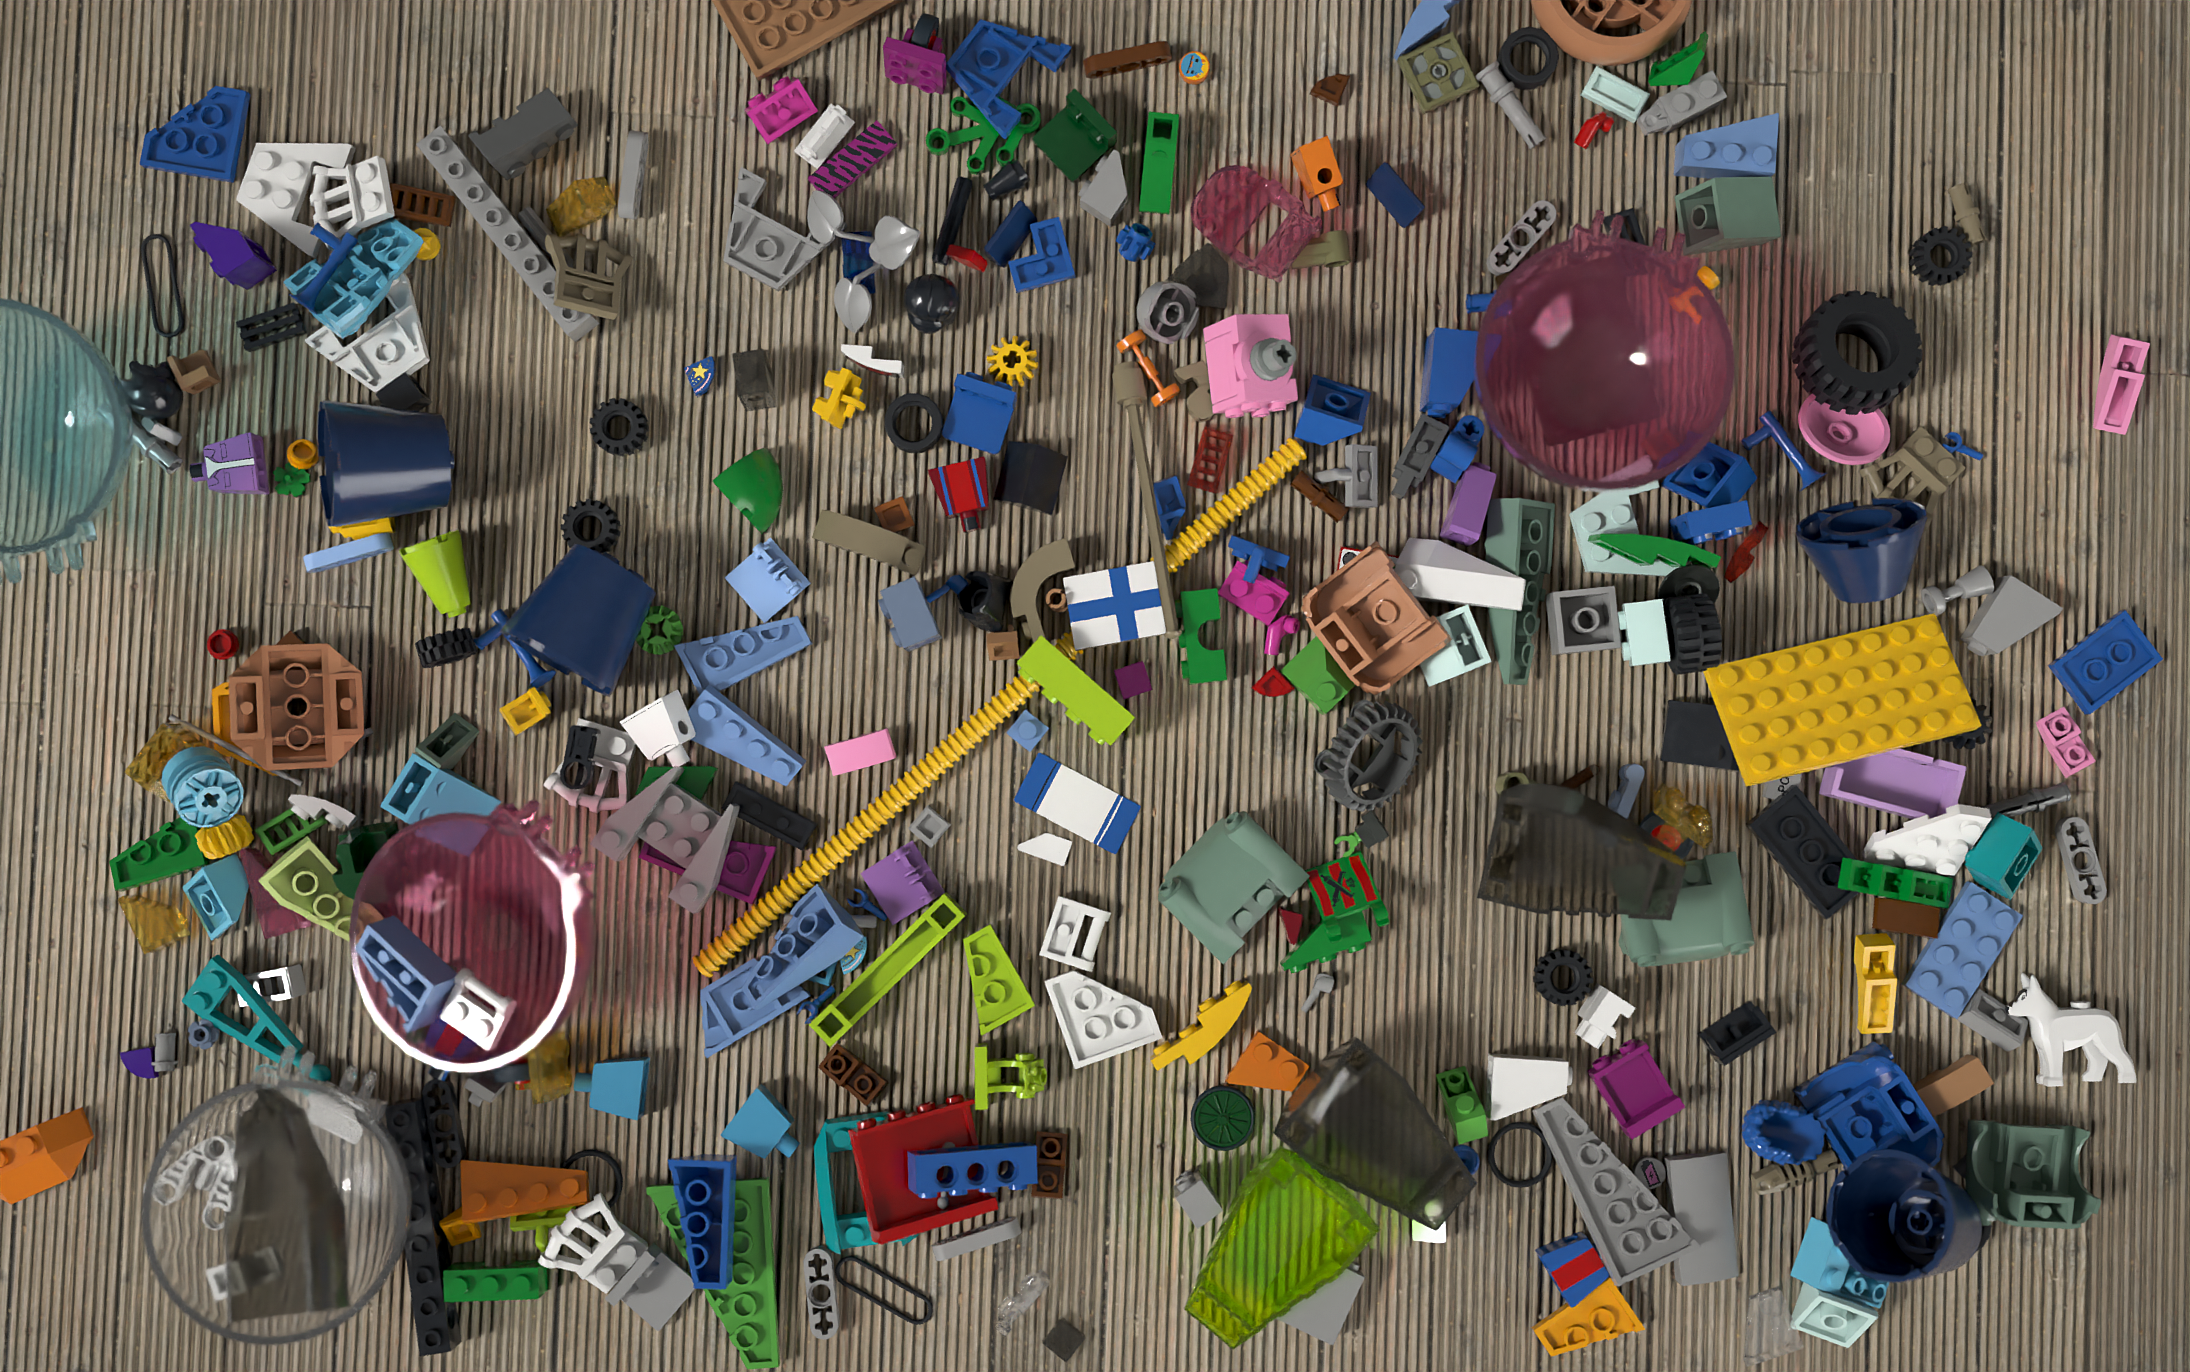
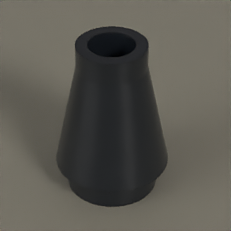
M1016 159L1012 163L1008 161L983 186L994 201L998 197L1026 187L1025 183L1030 178L1018 159Z

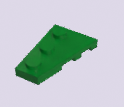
M179 817L173 822L168 821L159 828L158 832L146 840H140L110 860L115 891H126L210 865L209 859L205 858L197 845L198 841L195 834L201 828L189 825Z

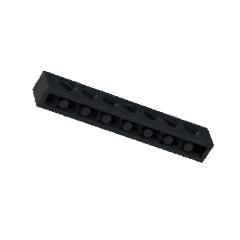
M423 1097L399 1100L384 1106L419 1354L420 1356L451 1352L462 1341L456 1302H444L443 1271L451 1264L447 1237L440 1226V1221L444 1219L424 1100Z

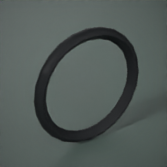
M1515 1122L1505 1125L1496 1132L1489 1144L1488 1162L1492 1172L1500 1181L1511 1187L1523 1188L1537 1184L1547 1175L1552 1165L1553 1154L1541 1129L1530 1123ZM1513 1129H1528L1536 1133L1546 1148L1547 1156L1543 1169L1537 1176L1527 1181H1515L1507 1178L1499 1171L1495 1163L1494 1152L1498 1140L1506 1132Z
M583 1150L570 1156L561 1168L568 1169L574 1161L586 1156L599 1157L612 1167L616 1176V1189L612 1198L607 1202L611 1208L620 1197L623 1187V1177L617 1162L608 1154L598 1150Z

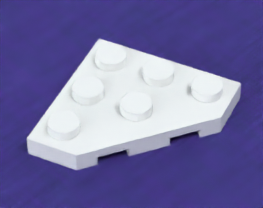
M1957 804L1946 808V814L1931 819L1928 815L1904 822V828L1890 833L1885 829L1875 832L1862 851L1863 861L1955 876L1964 862L1968 850L1973 848L1990 822V809Z
M1075 970L1044 980L1075 1069L1162 1039L1152 1007Z

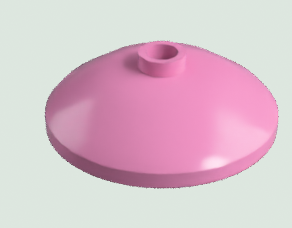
M1814 394L1808 396L1802 404L1798 414L1800 431L1808 444L1825 458L1847 465H1863L1878 459L1888 447L1890 427L1879 408L1868 414L1860 411L1857 415H1849L1845 413V409L1836 412L1830 410V405L1825 402L1821 405L1814 400L1816 398Z

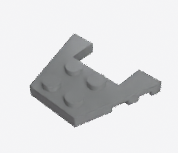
M741 167L723 261L779 292L831 242H819L813 237L811 232L807 237H804L755 211L753 208L767 182L765 179ZM843 222L839 229L844 231L847 224Z

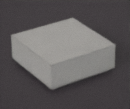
M927 805L908 829L932 848L952 824L931 806Z

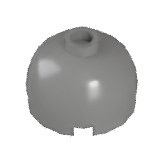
M1173 281L1154 283L1142 293L1136 307L1137 319L1141 329L1149 337L1162 343L1174 344V341L1178 339L1184 340L1195 328L1199 316V308L1195 307V293L1188 286Z

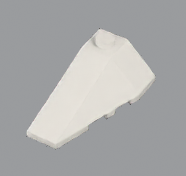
M1409 538L1396 562V574L1416 600L1522 611L1525 579L1439 540Z

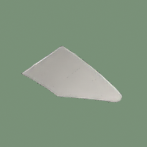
M1045 833L1019 844L1017 848L1019 851L1064 866L1072 841Z

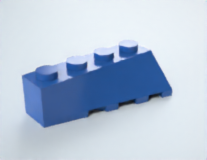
M702 1154L669 1158L667 1160L669 1170L672 1172L675 1199L678 1201L681 1216L680 1223L685 1235L686 1252L693 1286L695 1289H726L732 1282L737 1155Z

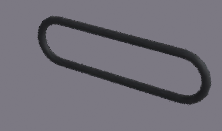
M152 234L143 240L141 255L153 325L159 335L172 338L177 336L184 326L172 248L165 236ZM152 239L163 240L167 247L179 318V326L172 333L163 332L158 325L146 255L147 243Z
M846 1256L837 1263L835 1276L843 1286L909 1323L920 1325L931 1318L933 1305L930 1299L920 1292L857 1257ZM846 1261L857 1262L921 1298L928 1305L926 1317L921 1320H914L846 1282L840 1276L841 1265Z

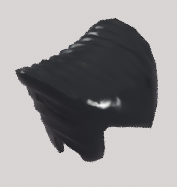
M985 571L968 572L966 578L971 581V584L957 594L961 608L958 607L959 613L981 630L993 633L1001 631L1003 629L1004 606L1006 605V599L1013 580Z

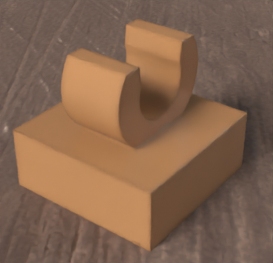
M1008 624V632L986 633L989 661L1020 659L1017 631H1014L1012 624Z

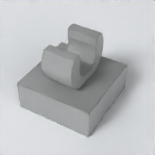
M482 1064L468 1078L464 1087L473 1092L468 1101L479 1108L483 1100L491 1103L504 1090L507 1083L496 1082L494 1071Z

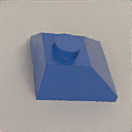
M1313 374L1294 437L1308 443L1324 446L1361 432L1371 393Z
M1698 437L1687 451V454L1680 459L1661 485L1701 506L1711 508L1739 502L1756 481L1757 476L1744 457Z

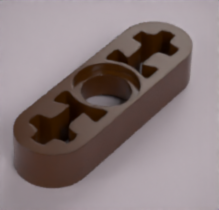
M1157 41L1092 55L1083 60L1086 77L1096 79L1162 65L1169 62L1172 56L1169 43L1167 41Z

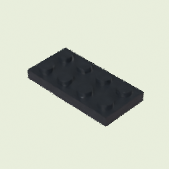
M1791 785L1746 823L1751 832L1823 919H1829L1859 893L1838 888L1842 859H1857L1797 785Z

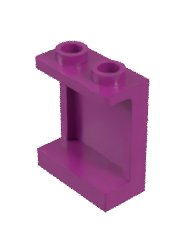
M1631 1039L1624 1042L1618 1047L1619 1052L1610 1057L1609 1055L1599 1057L1592 1063L1593 1067L1587 1070L1622 1131L1632 1140L1686 1108L1680 1097L1671 1090L1650 1055L1647 1043L1640 1039L1637 1041Z

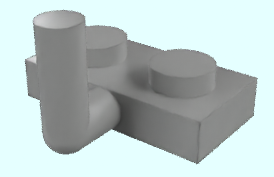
M1346 445L1345 469L1333 468L1316 472L1314 474V481L1318 484L1336 480L1345 481L1346 507H1378L1377 446Z

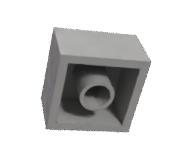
M1615 586L1557 591L1545 595L1552 656L1621 648Z

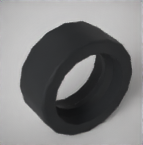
M1535 27L1520 28L1511 33L1503 43L1497 59L1500 64L1498 68L1508 82H1513L1514 88L1521 90L1536 89L1545 84L1556 69L1559 59L1558 47L1544 30ZM1529 42L1536 44L1542 49L1546 61L1544 68L1539 73L1528 76L1514 69L1511 64L1510 55L1512 49L1517 44Z
M919 393L904 394L896 398L888 406L884 417L885 430L891 442L900 450L910 454L923 453L933 448L942 435L943 417L937 404L929 397ZM909 406L924 408L932 418L930 433L919 441L904 439L896 428L898 414Z

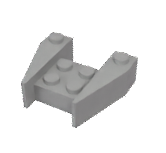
M674 766L608 817L590 845L617 862L623 861L638 838H641L686 869L668 897L692 914L701 912L718 886L740 806L736 803L730 804L722 815L676 784L685 769Z

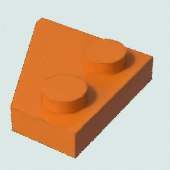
M1257 1030L1226 1076L1225 1081L1230 1084L1293 1092L1310 1066Z

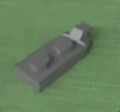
M1423 413L1421 414L1394 467L1392 477L1398 479L1391 495L1402 500L1409 486L1417 488L1418 484L1423 481L1449 426Z

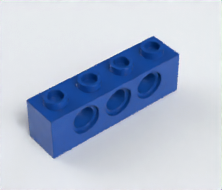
M1028 1141L908 1151V1189L918 1194L919 1198L937 1197V1192L949 1191V1195L968 1194V1189H979V1192L992 1193L997 1192L998 1187L1009 1186L1010 1190L1027 1189V1184L1037 1183V1146ZM1007 1160V1171L1002 1175H998V1165L1002 1161ZM977 1163V1174L968 1178L967 1170L969 1166ZM947 1165V1176L943 1180H937V1171L940 1167Z

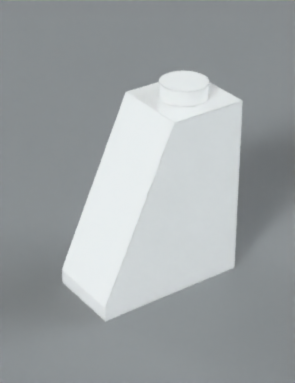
M1488 1053L1486 1116L1490 1120H1499L1566 1094L1567 1085L1572 1084L1573 1078L1572 1067L1568 1066L1569 1062L1563 1058Z

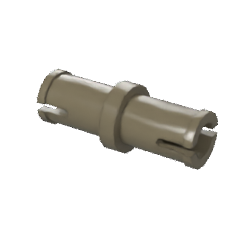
M1961 183L1949 188L1947 191L1950 194L1956 212L1954 219L1956 223H1960L1962 232L1966 236V243L1970 241L1971 247L1985 242L1987 238L1984 235L1978 215L1981 213L1979 208L1974 206L1968 184Z

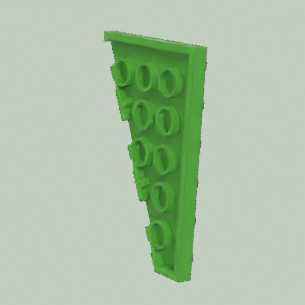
M769 1177L736 1179L732 1282L726 1289H704L708 1302L716 1316L720 1317L729 1333L732 1344L737 1347L740 1352V1358L747 1369L776 1368L780 1365ZM674 1183L648 1185L646 1187L647 1195H650L660 1213V1218L669 1228L670 1235L683 1257L685 1256L689 1263L685 1235L680 1223L681 1216L678 1201L675 1199L673 1189Z

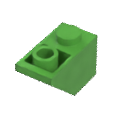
M1466 1066L1436 1074L1448 1119L1458 1144L1488 1136L1486 1114Z

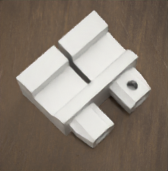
M1597 983L1577 1013L1583 1020L1574 1033L1599 1049L1607 1035L1615 1039L1616 1031L1612 1025L1619 1015L1622 1014L1629 1018L1635 1007Z

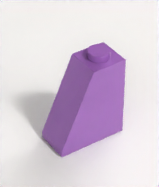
M1473 462L1472 465L1469 464L1467 469L1462 472L1439 537L1467 547L1479 540L1497 474L1490 472L1491 468L1489 466Z

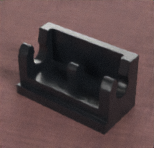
M1748 1000L1697 1034L1715 1062L1725 1066L1775 1034L1776 1031L1758 1005L1754 1006Z

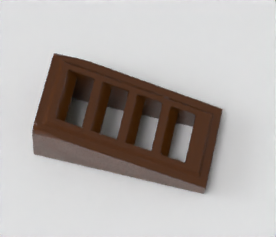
M389 183L395 214L393 218L451 227L456 202L455 196ZM403 196L402 207L400 209L401 198ZM413 197L417 198L414 212L410 211ZM426 199L430 200L427 215L423 214ZM438 201L443 202L441 217H435Z

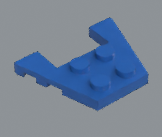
M980 19L947 61L946 70L1000 136L1006 139L1021 120L1022 113L998 99L999 95L1028 57L1035 59L1056 73L1071 54L1072 47L1061 43L1060 46L1046 42V38L1036 35L1034 38L1017 33L1018 30Z

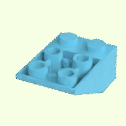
M413 753L380 807L404 822L470 854L502 801L454 771L439 769L419 753Z
M1811 1217L1793 1265L1791 1276L1816 1289L1876 1308L1881 1307L1889 1282L1867 1277L1849 1265V1261L1843 1256L1839 1248L1834 1245L1827 1222Z

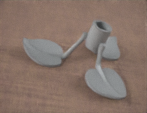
M815 190L809 199L807 221L810 232L816 240L822 243H829L836 235L842 238L872 243L869 247V255L876 262V265L855 276L853 281L849 278L840 279L834 293V303L839 318L850 331L858 333L860 328L868 321L872 310L870 293L864 285L859 284L860 281L879 269L887 268L893 270L901 267L911 255L921 232L895 216H884L879 220L875 229V237L843 232L839 229L844 220L839 203L830 194L821 190Z

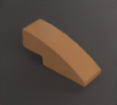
M1967 1054L1942 1071L1936 1069L1913 1084V1087L1931 1115L1935 1117L1965 1102L1995 1083L1978 1057Z

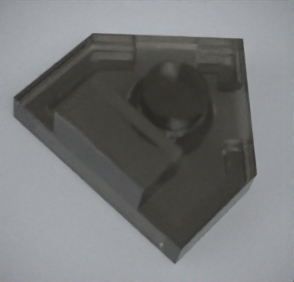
M1208 242L1182 262L1165 281H1173L1188 286L1196 295V298H1194L1195 307L1226 309L1229 264Z

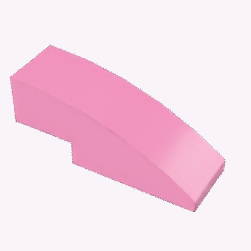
M2113 334L2110 335L2099 377L2093 428L2126 435L2145 377L2144 374H2141V370L2150 343Z

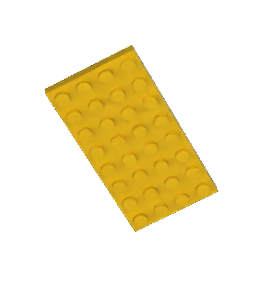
M1935 613L1720 664L1718 667L1707 668L1706 671H1703L1746 787L1977 730L1982 726Z

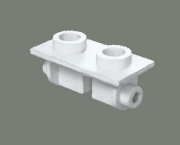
M830 104L794 152L818 170L855 124V121L846 115V111L842 107Z

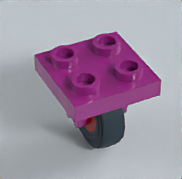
M926 13L921 14L915 29L907 28L902 41L886 37L883 45L885 77L897 84L907 83L918 87L926 93L936 92L943 95L947 84L946 55L941 53L943 39L938 37V17Z

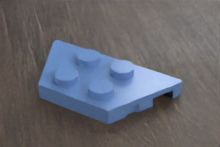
M756 957L701 989L700 997L701 1006L703 1007L702 1026L705 1036L704 1055L706 1058L712 1056L810 997L809 991L798 985L760 1010H754L742 987L759 962V959Z

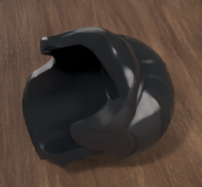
M932 273L916 277L908 284L904 292V304L910 322L918 331L924 334H935L945 325H950L954 322L960 305V296L956 285L944 276Z
M133 360L129 363L132 378H118L110 386V393L115 399L124 396L134 412L148 419L160 420L169 418L179 411L183 403V391L175 382L174 373L168 362H161L153 367L151 364L142 365L138 361Z

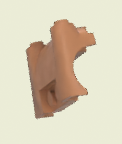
M1377 541L1314 587L1302 599V610L1307 616L1306 620L1313 632L1349 679L1358 687L1360 686L1366 693L1371 692L1374 695L1389 689L1408 672L1452 640L1434 615L1430 617L1396 574L1393 570L1395 564Z

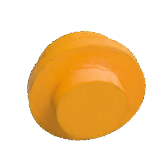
M296 440L287 449V459L295 468H312L319 460L318 448L309 440Z

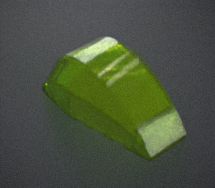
M1280 1146L1258 1163L1241 1182L1205 1258L1184 1310L1234 1350L1266 1328L1268 1323L1288 1313L1297 1303L1303 1299L1307 1300L1317 1293L1319 1288L1339 1278L1380 1231L1379 1226L1352 1193L1307 1156Z

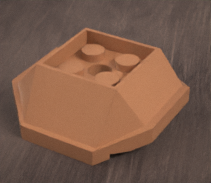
M328 643L261 645L229 676L231 741L267 771L334 767L364 735L362 672ZM299 698L306 702L307 710L304 714L295 716L288 711V704L293 699Z

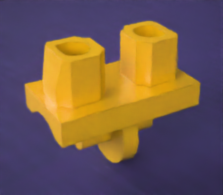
M843 367L841 371L828 370L824 379V385L833 390L829 399L820 396L816 398L812 410L833 427L841 429L846 417L852 418L855 409L864 411L866 408V404L859 401L863 390L859 389L862 379Z

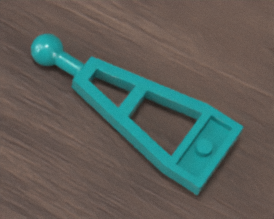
M219 954L211 958L182 999V1002L202 1019L211 1021L216 1028L281 1066L287 1067L291 1063L306 1074L305 1079L310 1087L314 1082L324 1085L326 1081L330 1082L332 1077L330 1069L322 1064L314 1065L300 1053L304 1045L248 980ZM232 987L260 1018L252 1030L217 1010ZM267 1028L287 1049L286 1051L262 1037Z

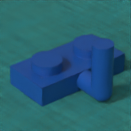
M1231 535L1228 547L1233 549L1232 555L1249 561L1243 580L1253 584L1261 566L1277 571L1279 566L1286 568L1290 558L1289 555L1235 535Z

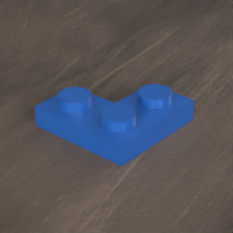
M1055 217L1030 224L1037 254L1008 261L1016 293L1075 278L1060 218Z

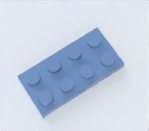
M1966 881L1939 923L1938 939H1929L1901 985L1950 1017L1958 1019L2023 915L1974 883Z

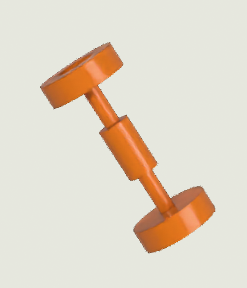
M1139 329L1122 339L1116 347L1121 354L1133 349L1140 360L1138 364L1149 381L1153 380L1160 391L1150 399L1155 408L1173 399L1181 390L1176 383L1164 388L1157 377L1159 373L1148 356L1145 357L1138 347L1147 338L1142 329Z

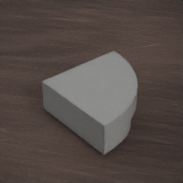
M143 417L140 422L149 433L178 446L182 439L178 431L160 424V420Z

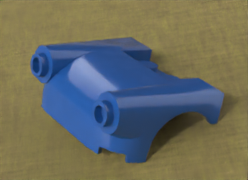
M1873 1041L1792 1089L1807 1113L1813 1112L1814 1119L1821 1122V1127L1826 1130L1824 1136L1844 1165L1842 1167L1844 1171L1857 1160V1157L1876 1150L1903 1151L1921 1158L1933 1167L1941 1160L1939 1155L1944 1145L1942 1139L1945 1138V1135L1905 1073L1896 1063L1891 1061L1894 1059V1056L1884 1043L1879 1045Z

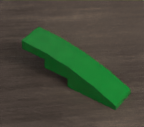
M1639 534L1590 535L1588 538V542L1640 566L1653 565L1656 559L1670 567H1684L1688 561L1708 568H1717L1721 556L1694 545L1663 537Z
M1843 858L1838 888L1948 909L1953 878Z

